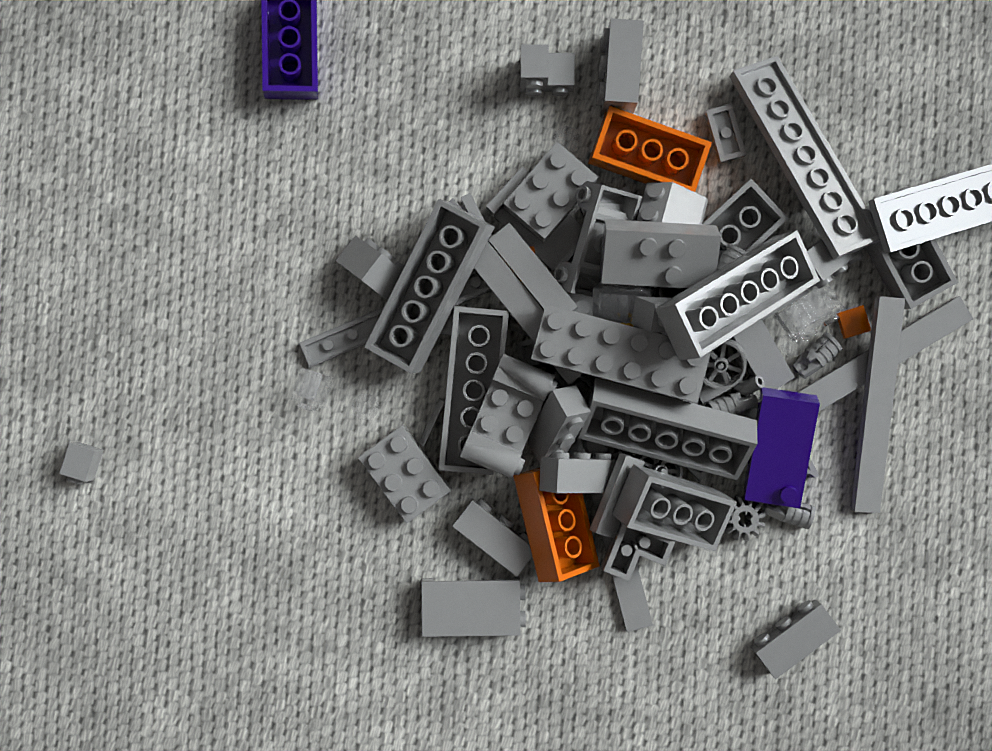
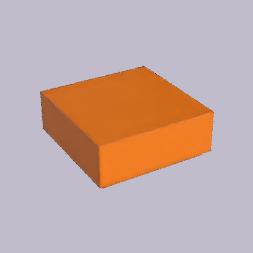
M864 305L836 313L843 339L871 331Z

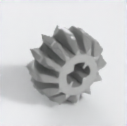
M736 495L735 501L737 504L724 532L726 534L733 532L732 538L738 540L742 535L743 540L749 541L750 532L758 537L759 532L756 530V527H765V524L759 521V519L766 517V513L758 511L762 506L760 502L753 503V501L743 500L741 495ZM741 512L747 514L745 516L746 523L740 522L739 514Z

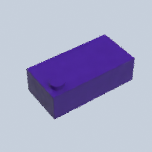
M261 0L262 91L264 98L289 100L318 99L317 0Z
M761 388L756 414L757 446L748 460L743 489L745 500L800 509L820 407L817 395Z

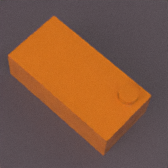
M609 106L604 114L588 164L645 184L674 182L695 192L712 142Z
M540 467L522 472L519 475H513L538 582H561L599 567L583 494L540 491Z

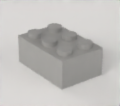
M611 18L608 28H603V35L600 40V53H604V55H601V63H599L598 79H603V81L599 83L596 95V106H601L600 114H605L609 106L632 114L636 109L639 98L643 20Z
M556 142L503 203V209L544 243L577 206L576 194L579 187L586 181L596 183L598 176L560 143Z
M405 424L358 457L406 523L410 522L452 490Z

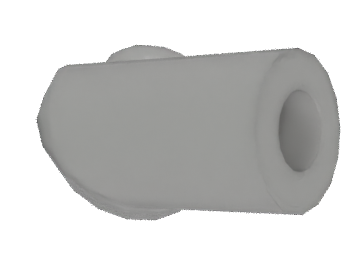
M739 374L733 376L731 378V381L735 379ZM744 374L742 380L733 388L736 392H740V395H749L763 388L765 382L760 375L746 380Z

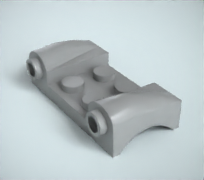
M586 181L579 187L576 194L578 206L587 210L573 261L572 263L566 261L560 263L555 269L553 277L569 293L584 294L612 301L616 284H603L600 278L604 220L635 221L642 196Z
M503 354L460 457L509 478H512L513 474L519 475L525 462L521 458L522 451L543 401L557 387L558 383L553 381L555 375Z

